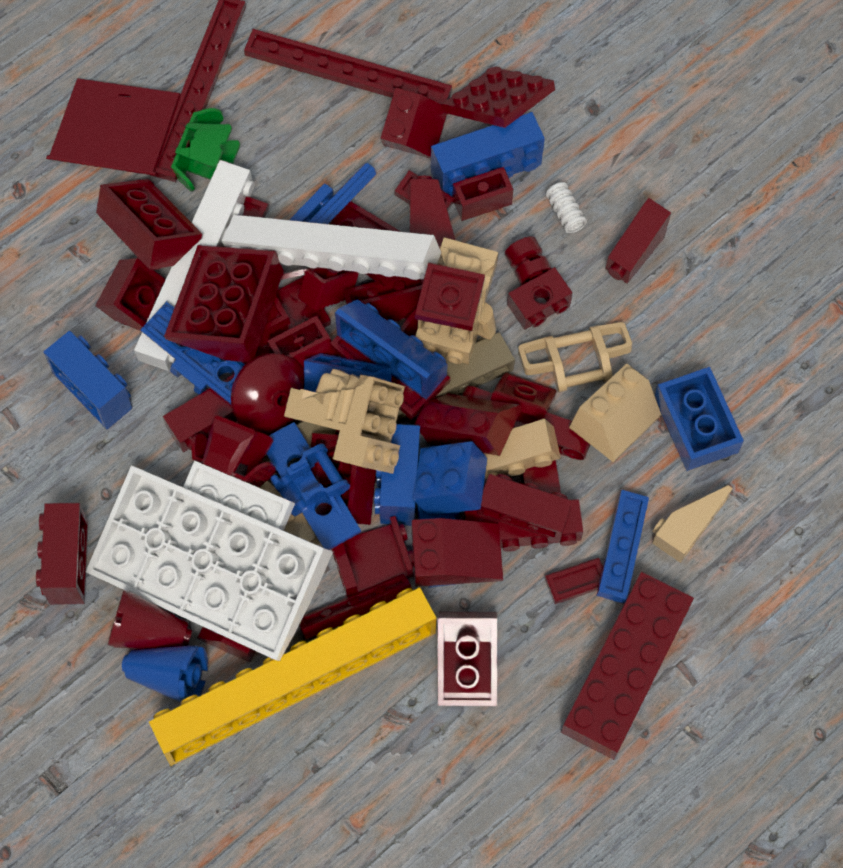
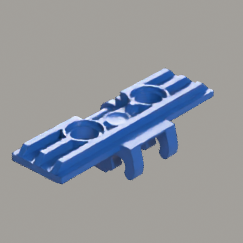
M166 301L140 331L176 360L171 365L170 372L177 378L183 375L194 384L195 393L198 395L203 393L208 386L231 404L233 383L245 365L238 361H222L218 357L189 347H180L175 342L166 340L164 335L174 311V307ZM234 372V378L229 382H223L219 379L224 373L231 374Z
M295 422L269 435L273 438V443L267 452V456L281 477L278 478L277 475L271 477V482L282 498L295 503L291 514L295 517L302 513L322 547L328 550L361 533V529L340 497L341 494L350 488V484L347 480L342 479L327 454L328 449L325 444H318L310 448ZM300 458L298 462L293 463L290 465V467H288V464L292 459ZM316 462H319L332 483L331 486L324 488L314 477L311 468L315 466ZM321 503H328L332 506V510L327 515H318L316 513L317 506Z

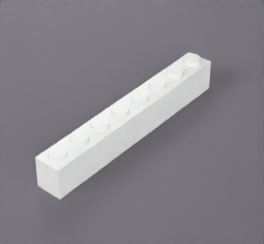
M222 160L219 161L192 221V224L203 234L202 239L171 267L147 322L166 301L175 308L197 245L224 247L222 239L233 215H243L246 196L250 197L254 190L255 182L252 180L249 169ZM141 333L134 349L138 361L169 371L172 363L176 360L145 334Z
M233 215L222 239L224 246L228 248L275 251L280 263L288 266L319 267L335 271H354L360 274H381L386 277H407L413 280L424 279L428 263L437 264L441 255V250L434 235Z

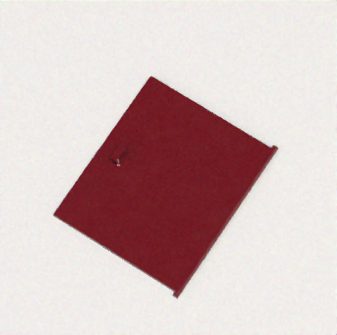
M77 78L50 155H47L46 159L156 176L155 169L180 98V93Z

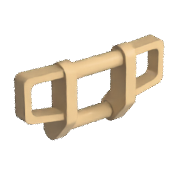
M623 322L592 326L587 331L555 338L547 336L519 345L518 355L526 375L553 371L557 391L563 392L572 386L599 380L607 382L613 377L610 358L630 353L632 351V341L626 325ZM621 334L625 344L606 348L603 335ZM591 341L600 369L565 377L563 364L557 348ZM545 348L549 359L548 362L530 364L528 362L527 353Z

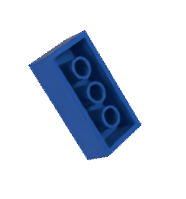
M533 112L520 116L506 128L492 125L431 146V174L433 179H438L441 190L452 196L453 183L504 167L508 178H511L514 174L522 171H533L542 164L545 138Z

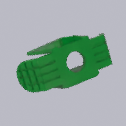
M208 108L192 114L190 122L186 124L180 143L175 151L176 156L171 168L179 182L190 192H193L195 187L186 177L187 171L211 180L220 160L231 164L234 163L241 145L238 140H228L232 127L230 124H221L224 119L223 113L216 108ZM188 140L190 141V148H186Z

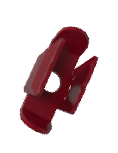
M216 415L213 418L208 439L203 434L194 435L192 438V460L244 482L261 487L273 476L276 470L271 462L261 463L273 443L272 437ZM240 463L248 466L245 476L235 472Z

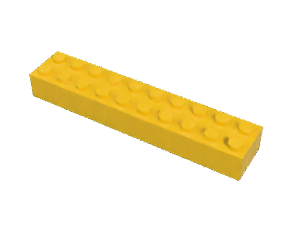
M419 587L415 590L408 588L400 592L396 596L397 599L387 604L385 601L375 604L370 608L371 612L361 617L359 614L347 618L343 622V626L334 630L333 628H327L318 633L316 639L308 643L301 641L290 648V652L284 654L280 661L268 657L263 661L262 666L254 670L252 668L244 669L236 674V679L226 684L224 681L218 682L208 689L209 692L199 697L192 695L181 702V706L173 710L167 708L156 713L153 716L154 719L149 721V724L170 766L436 634V616L421 588Z

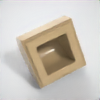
M485 303L479 321L478 335L491 340L496 333V324L492 307Z

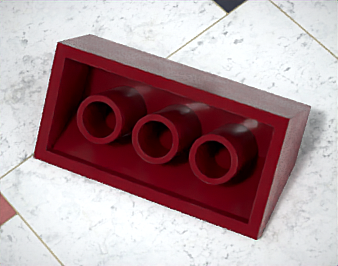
M149 179L100 185L96 213L149 270L174 266L202 239L203 234Z

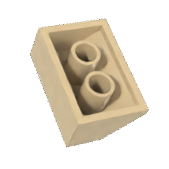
M625 364L579 407L569 428L614 463L660 418L661 412L649 380L630 365Z

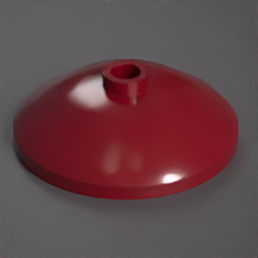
M279 353L262 354L250 360L238 373L231 391V407L238 423L268 436L293 422L297 424L299 420L285 417L284 414L291 388L297 390L304 389V370L300 364L294 359ZM282 395L280 403H277L278 397Z

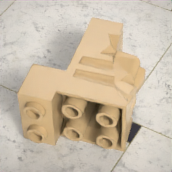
M444 238L437 265L485 274L473 331L418 320V330L415 337L431 353L437 352L454 364H469L478 336L479 321L497 267L498 252Z
M332 369L330 374L324 373L321 376L316 392L291 388L284 416L340 430L333 456L334 460L393 474L399 460L398 452L400 445L391 443V440L396 431V420L399 408L403 403L405 386L371 376L360 375L359 377L341 370Z

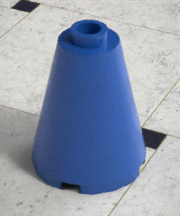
M193 645L131 650L123 658L122 671L127 679L180 703L192 695L201 696L206 681L201 680L202 670L208 671V657L203 647Z

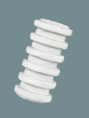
M560 182L552 185L545 195L550 199L549 202L553 206L554 212L557 213L556 215L560 219L561 225L565 226V232L575 233L581 230L586 225L587 219L583 216L582 210H579L578 203H575L576 200L572 196L571 190L568 189L567 183Z

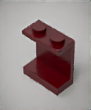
M395 516L390 517V525L355 535L331 549L346 597L402 573L407 579L413 577V551H407L404 541L408 540L403 523L398 525Z

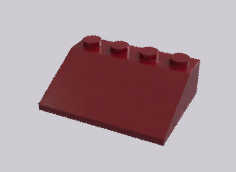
M197 245L164 335L165 339L227 361L249 362L255 358L284 272L276 252Z

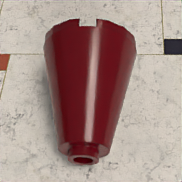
M123 590L107 645L113 648L130 649L188 646L192 629L187 628V621L131 591Z

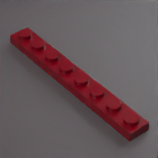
M218 0L181 91L155 169L156 176L154 177L176 183L177 177L171 168L176 156V148L180 143L186 124L190 122L192 114L206 109L246 9L245 1ZM189 140L187 142L186 148H190Z
M252 29L244 49L245 56L391 98L395 88L421 94L442 104L450 98L452 92V85L256 29Z

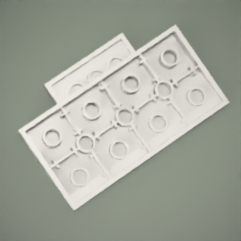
M194 461L183 487L131 465L86 569V573L123 590L131 591L153 604L274 660L280 661L315 594L333 552L284 531L295 503L197 461Z

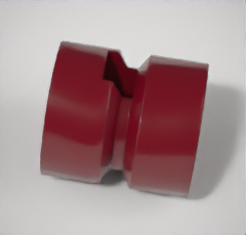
M533 236L517 240L506 249L504 254L510 266L516 269L515 275L520 285L552 269L547 258L541 256L543 250L537 239Z

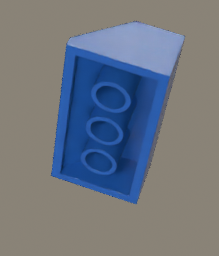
M357 299L338 308L335 312L337 336L374 363L391 367L392 376L427 400L447 376L448 364L442 355L437 352L431 353L424 348L423 343L417 337L406 335L401 331L400 326L396 322L381 317L377 309L371 304H363Z

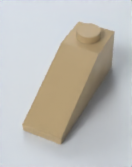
M727 485L672 512L667 520L661 518L652 531L656 534L652 544L681 563L727 501L733 488Z

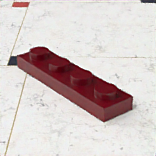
M402 573L304 615L299 627L305 639L317 638V634L327 628L343 626V622L353 615L359 614V616L371 612L370 608L379 602L385 601L387 604L397 599L396 596L400 592L412 588L411 584Z

